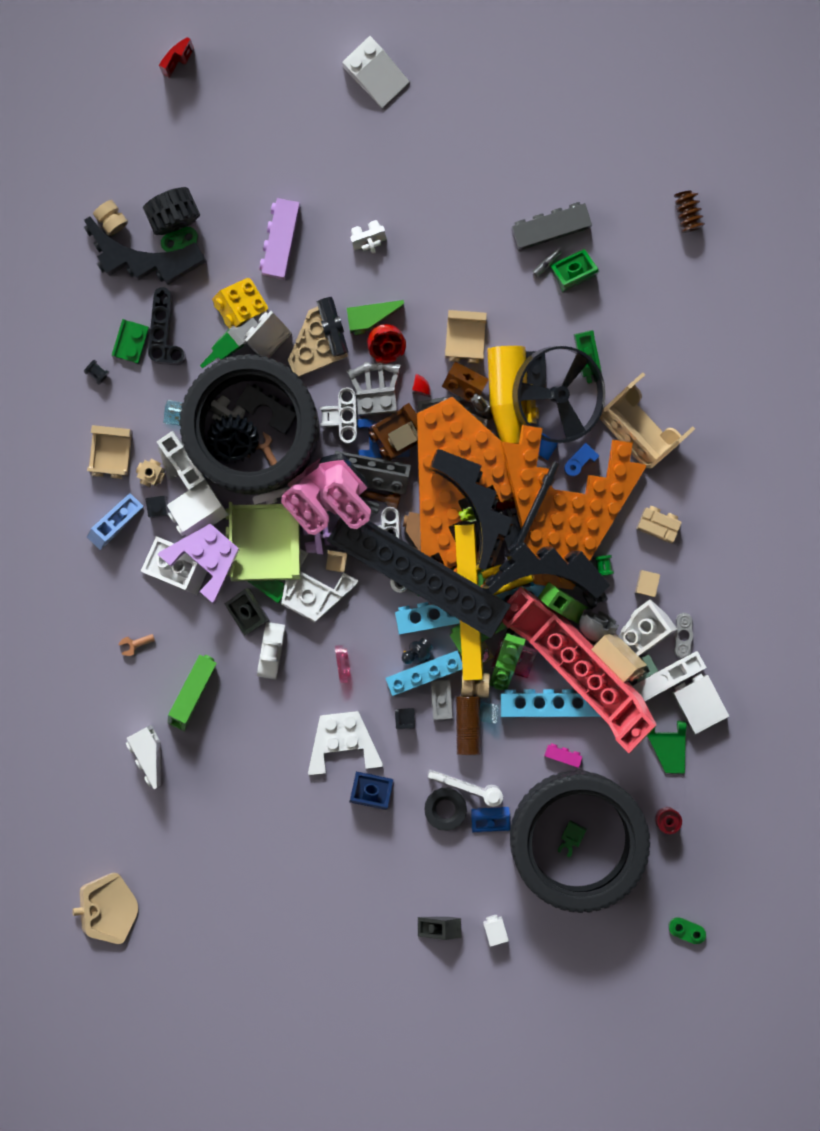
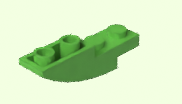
M506 634L489 686L498 690L508 689L526 639Z

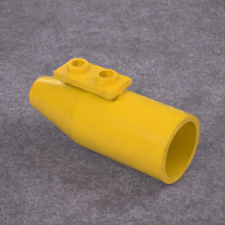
M491 347L487 349L490 409L499 439L502 442L519 444L522 424L514 410L512 390L516 374L526 360V347ZM527 372L523 378V383H527ZM536 400L521 401L527 421L531 424H537L536 419L539 418V410L536 407Z

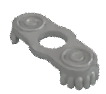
M680 613L675 619L678 630L674 633L676 642L673 651L677 657L685 658L691 653L693 619L690 614ZM681 630L688 631V640L681 641L678 634Z

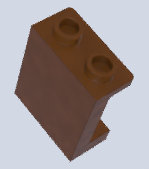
M410 403L404 405L397 413H393L377 424H373L368 429L372 442L377 443L380 448V455L388 461L418 444L417 440L397 451L396 448L390 445L388 440L390 438L389 433L412 421L417 430V414Z

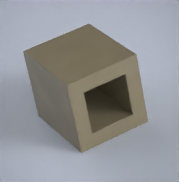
M412 421L388 434L390 445L396 448L397 451L418 440L417 430Z

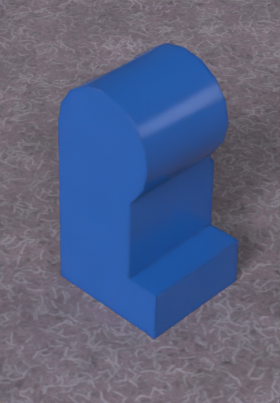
M585 443L566 462L564 471L568 476H577L581 471V467L589 459L594 462L599 455Z

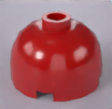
M383 324L375 327L367 339L368 351L371 357L375 358V361L379 363H392L396 361L400 354L402 356L406 350L405 337L393 325Z

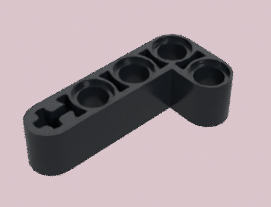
M159 287L153 295L148 356L153 362L158 364L181 365L186 360L184 350L178 346L168 345L173 296L167 288ZM163 293L167 296L163 301L165 307L162 306V300L159 298ZM159 312H166L164 320H157ZM157 331H164L162 339H155ZM160 349L162 350V356L158 359L154 358L153 352ZM175 351L181 352L182 356L179 360L172 359V354Z

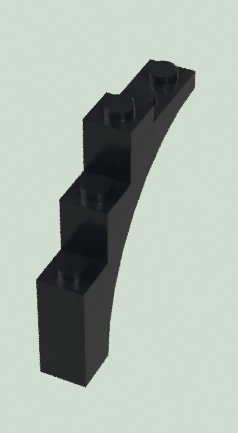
M91 216L84 219L86 223L84 229L89 237L94 236L96 240L94 245L98 252L103 251L102 254L97 256L100 261L97 265L102 273L106 272L109 276L127 265L129 266L126 269L131 277L135 276L138 280L158 269L159 271L156 274L160 281H165L169 285L207 262L196 242L182 249L170 252L149 253L125 247L107 236L97 226Z
M437 449L429 470L443 476L452 483L466 498L473 510L480 538L476 570L484 572L492 564V551H496L500 541L497 537L503 539L506 535H510L513 524H511L512 518L491 510V508H495L498 498L495 497L497 491L476 484V482L479 483L483 474L480 471L482 465Z
M516 542L508 548L509 552L505 554L509 562L503 563L499 567L500 571L488 577L482 589L487 594H494L504 585L518 578L534 574H551L570 581L590 598L597 599L610 587V584L582 551H571L564 557V560L554 547H542L537 551V556H535L525 543Z

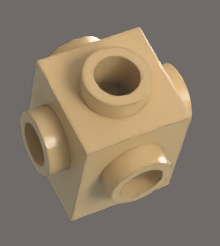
M150 459V461L144 460L143 463L140 462L136 473H138L137 478L141 479L140 483L151 487V485L157 486L158 483L161 484L165 473H163L165 469L160 467L161 463ZM148 469L153 471L151 476L146 475Z

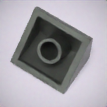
M248 587L224 603L244 636L269 621L268 616Z

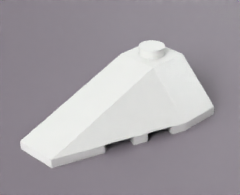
M648 600L633 612L618 636L640 657L678 629L662 609L653 601Z

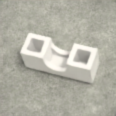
M174 431L157 441V444L173 464L188 490L206 480L189 459L183 444Z

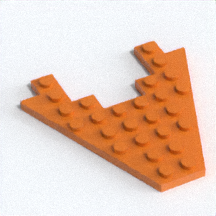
M450 397L417 413L421 552L428 556L439 553L444 565L448 568L457 565L456 542L449 526L462 521L459 515L462 509L458 501L465 497L447 479L429 470L435 451L440 449L482 465L480 471L483 474L479 483L476 482V484L486 488L493 485L500 502L513 497L501 445L502 441L456 399Z
M522 425L519 444L501 443L521 529L543 484L542 479L549 471L548 468L537 467L543 428ZM612 440L606 478L588 475L585 494L552 489V486L549 487L524 541L535 556H537L536 553L539 549L547 546L554 547L564 560V557L571 551H582L589 561L591 560L646 468V464L630 462L633 443ZM532 575L533 582L536 585L546 586L550 582L558 588L572 590L575 586L570 581L556 575Z

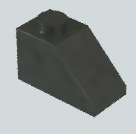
M418 917V937L441 940L461 938V918Z

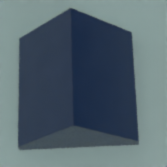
M356 771L349 803L387 810L393 779Z

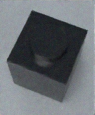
M167 496L145 498L149 518L169 516Z

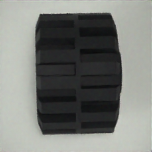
M187 187L165 191L150 199L143 206L155 235H166L189 226L200 217L195 201Z

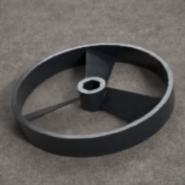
M568 346L546 347L529 356L519 368L512 390L514 410L522 425L531 426L524 415L521 401L550 399L557 404L566 438L550 439L541 435V440L554 443L572 442L590 432L601 417L606 397L604 379L597 364L583 351ZM563 349L576 354L561 386H553L549 389L522 382L530 365L544 353ZM588 364L597 385V401L590 420L583 426L568 400L570 397L568 386Z

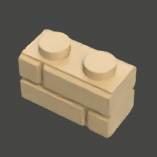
M651 505L650 508L645 507L636 529L672 544L682 523L678 520L679 517L668 513L666 516L660 513L661 509Z

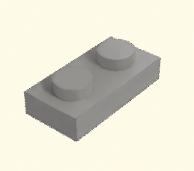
M450 680L431 681L433 720L453 718Z

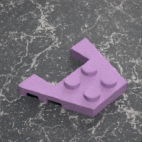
M208 524L160 551L158 556L172 567L184 553L188 554L213 576L200 590V593L214 604L220 589L224 585L225 578L236 559L239 548L213 525Z

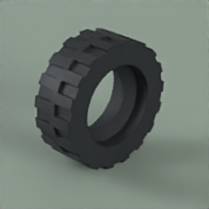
M446 787L434 790L425 802V816L428 822L438 830L448 831L456 829L464 821L467 814L465 799L455 789ZM441 800H450L455 805V813L452 817L444 819L437 814L436 806Z

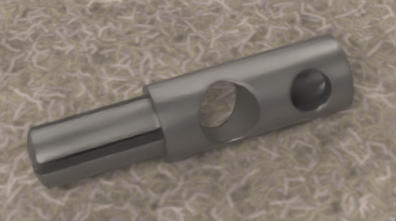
M556 249L549 257H546L532 271L534 275L539 277L561 254V251ZM544 262L547 263L546 267H543Z

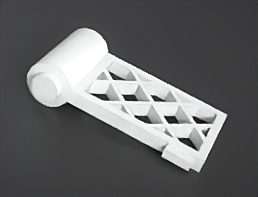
M429 770L428 778L483 796L485 803L489 806H498L503 800V794L496 785H488L482 788Z

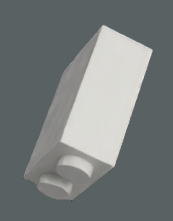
M206 480L167 505L171 511L168 515L174 523H178L176 528L181 536H189L208 524L214 525L228 516V513Z
M702 673L691 678L692 682L687 685L685 682L674 687L675 691L672 692L694 734L729 717L709 676H703Z

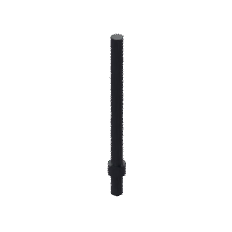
M553 461L548 473L544 475L542 479L543 484L515 543H524L547 491L555 481L554 476L560 463Z

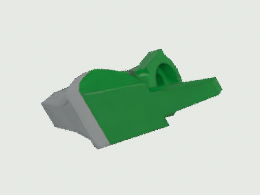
M251 318L241 327L232 326L213 345L211 348L213 352L201 363V368L203 369L218 357L220 360L226 359L241 349L247 343L245 341L247 338L245 336L250 328L258 326L259 323L254 318Z

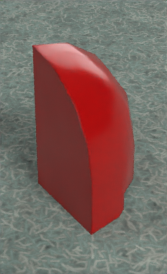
M416 374L412 393L431 397L429 382L423 376Z

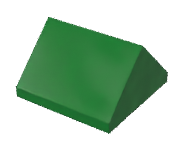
M585 249L550 265L562 292L596 277L599 273L598 267Z

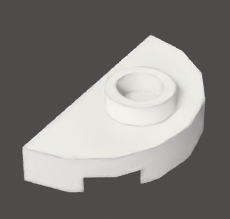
M285 487L254 496L252 498L254 505L265 501L267 505L278 502L277 498L282 497L283 493L289 488Z

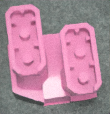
M343 453L322 457L311 464L288 483L290 489L282 495L281 503L306 532L312 535H316L328 527L330 517L327 511H331L335 515L338 514L353 529H358L367 523L371 517V509L359 497L368 488V482Z

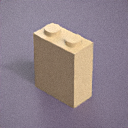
M616 633L614 635H604L591 649L623 682L639 679L645 673L643 669L647 664Z

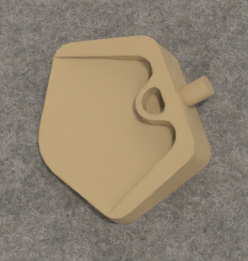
M114 872L83 885L79 892L80 908H73L72 914L73 916L81 915L82 930L87 936L121 944L125 941L137 916L138 903L122 877Z

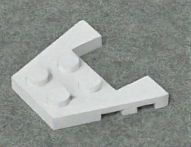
M301 549L300 567L302 566L305 558L308 555V553ZM300 571V579L285 580L281 605L315 623L355 587L358 580L343 572L335 589H332Z
M359 711L320 715L308 775L326 773L324 753L364 749L366 768L383 767V763Z

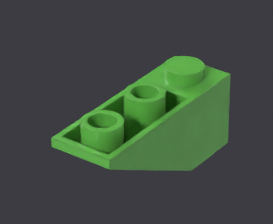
M550 582L547 583L538 596L548 607L578 624L584 609L589 608Z

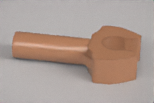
M263 432L266 442L259 444L256 450H263L272 466L277 463L270 449V444L273 440L268 434Z
M153 634L137 640L125 637L118 645L129 644L130 649L122 652V655L132 656L135 655L137 647L154 642L155 638Z

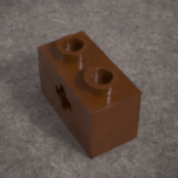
M455 361L442 387L471 402L475 394L481 396L489 379Z

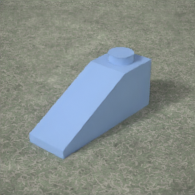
M129 493L91 528L87 538L101 550L144 506Z

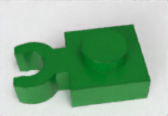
M570 820L561 836V839L565 840V842L559 845L558 852L560 853L562 848H568L567 857H570L573 852L572 846H579L587 829Z

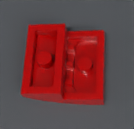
M186 37L174 45L161 60L159 67L164 76L170 78L178 62L186 65L194 50L190 38Z

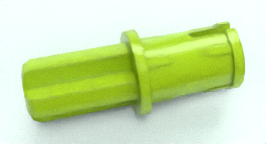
M471 507L459 512L460 520L476 521Z

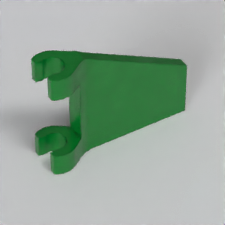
M677 721V732H655L654 728L647 736L665 773H685L686 722Z

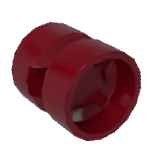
M663 807L655 814V824L662 832L673 834L680 830L682 817L673 808Z

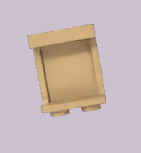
M92 425L91 433L93 435L87 471L92 472V476L103 477V474H111V478L122 479V476H128L132 430Z

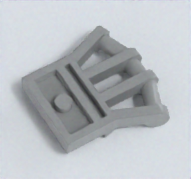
M364 362L363 365L353 370H347L357 391L359 416L397 413L395 388L400 375L401 365L379 362L369 364V362ZM384 370L393 373L390 387H385ZM370 371H378L380 388L372 389ZM365 372L366 390H361L355 377Z

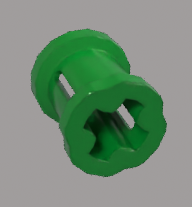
M612 555L595 557L598 571L602 576L614 574L610 561Z

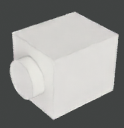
M492 915L487 917V921L483 923L490 947L508 942L502 916Z

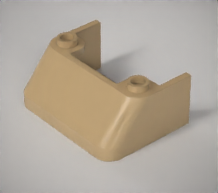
M641 373L603 408L600 419L619 441L633 443L631 454L640 464H646V468H653L690 435L695 428L692 426L683 435L674 428H667L665 431H661L637 404L642 399V393L635 384L645 376L644 373Z

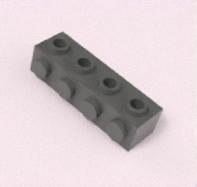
M335 451V454L343 453L367 480L369 488L406 494L411 465Z

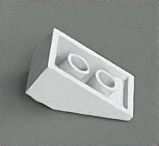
M371 36L342 62L343 68L381 108L385 107L410 83Z
M156 536L141 572L197 595L207 571L186 553L170 567L158 556V553L174 543Z

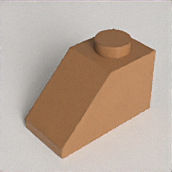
M409 512V516L405 515L403 527H406V533L416 548L421 551L420 514Z

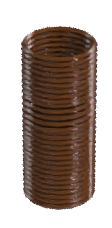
M456 697V734H460L456 735V754L480 755V697Z

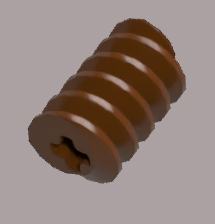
M691 190L674 194L675 198H679L675 201V204L680 206L677 208V212L682 213L678 217L679 220H683L680 223V227L686 228L682 233L698 230L705 225V223L698 221L703 218V215H697V212L702 210V208L695 207V205L700 203V200H694L698 193H694Z

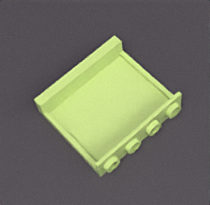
M229 502V508H226L228 513L226 520H229V527H226V538H229L239 548L231 570L227 574V576L230 575L231 581L300 579V524L284 505H233L232 502Z

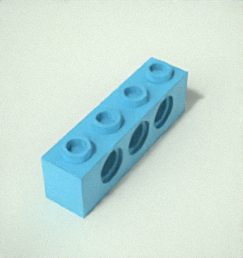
M458 650L388 676L386 681L392 696L462 670V661Z

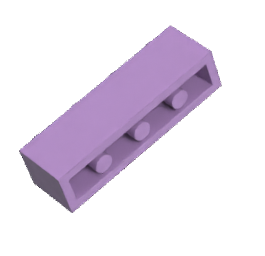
M277 198L276 203H272L271 214L274 215L272 222H268L267 233L270 234L269 239L264 242L263 251L266 254L265 259H261L259 270H262L263 276L286 280L300 210L299 202Z

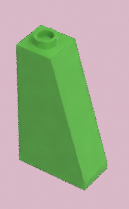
M199 654L168 714V724L185 732L215 671L217 663L214 662L212 657Z

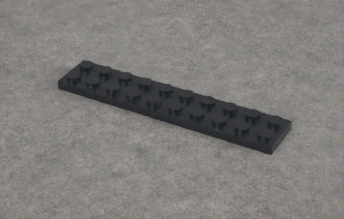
M340 517L327 539L331 544L491 639L511 607V604L494 594H487L481 586L371 521H368L358 529H353Z

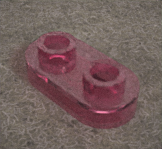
M343 644L335 645L340 684L348 683L351 673L350 667H346L345 660L348 659L347 648H343Z

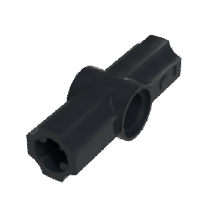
M326 297L316 301L322 318L321 323L325 337L328 338L333 357L349 353L343 334L344 329L340 316L337 315L333 298Z

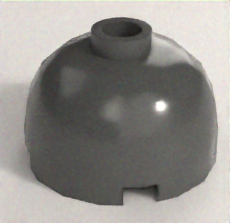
M586 608L580 617L579 628L591 644L598 643L604 635H614L619 625H615L617 622L615 619L601 611H598V614L592 612L593 609Z

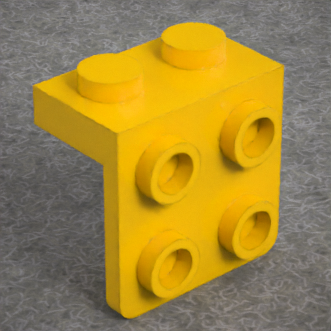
M245 278L220 290L212 298L214 307L220 312L225 325L229 328L232 326L240 327L245 321L268 309L266 302L250 278Z

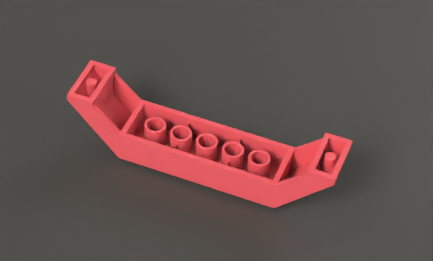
M520 587L507 601L511 604V607L502 622L507 628L512 629L529 641L609 724L616 737L615 740L628 753H631L657 726L642 696L628 681L623 682L591 650L594 646L563 615L548 607L525 588Z

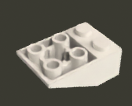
M272 311L269 313L265 312L258 320L260 322L258 326L250 328L245 335L247 336L245 341L248 346L260 357L270 358L292 334Z
M151 725L127 737L128 742L126 745L131 753H135L137 757L135 761L139 769H143L147 775L144 778L148 786L156 789L161 786V742Z

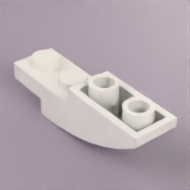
M698 651L635 684L633 687L642 696L644 701H647L707 667Z

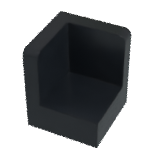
M414 708L395 709L396 729L415 728Z

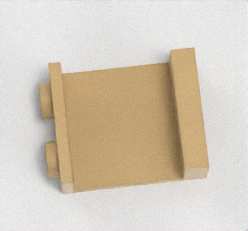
M448 310L445 358H449L450 362H460V359L468 360V363L473 364L483 361L487 313Z

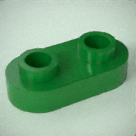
M184 227L168 233L162 237L161 247L165 252L182 249L194 242L197 243L198 233L192 227ZM188 234L192 235V239L189 241L186 240ZM173 241L174 246L168 247V242Z
M674 917L668 924V929L673 936L692 944H701L706 938V931L701 925L684 918ZM678 924L682 925V929L680 931H677L675 929L676 925ZM696 931L700 933V936L698 938L693 937V934Z

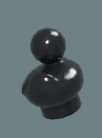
M425 638L413 641L409 645L410 651H403L401 659L405 664L413 663L415 656L421 662L427 661L430 658V651L433 649V646Z

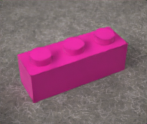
M553 743L547 745L544 754L548 758L578 768L583 757L580 755V752L574 751L572 753L568 748L562 747L561 749Z

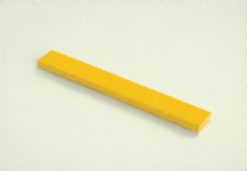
M475 524L455 525L457 573L478 585ZM460 620L463 680L483 679L481 632Z

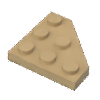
M318 306L308 310L306 319L288 358L292 371L298 377L348 357L347 353L333 357L328 338L325 337L322 327V318Z

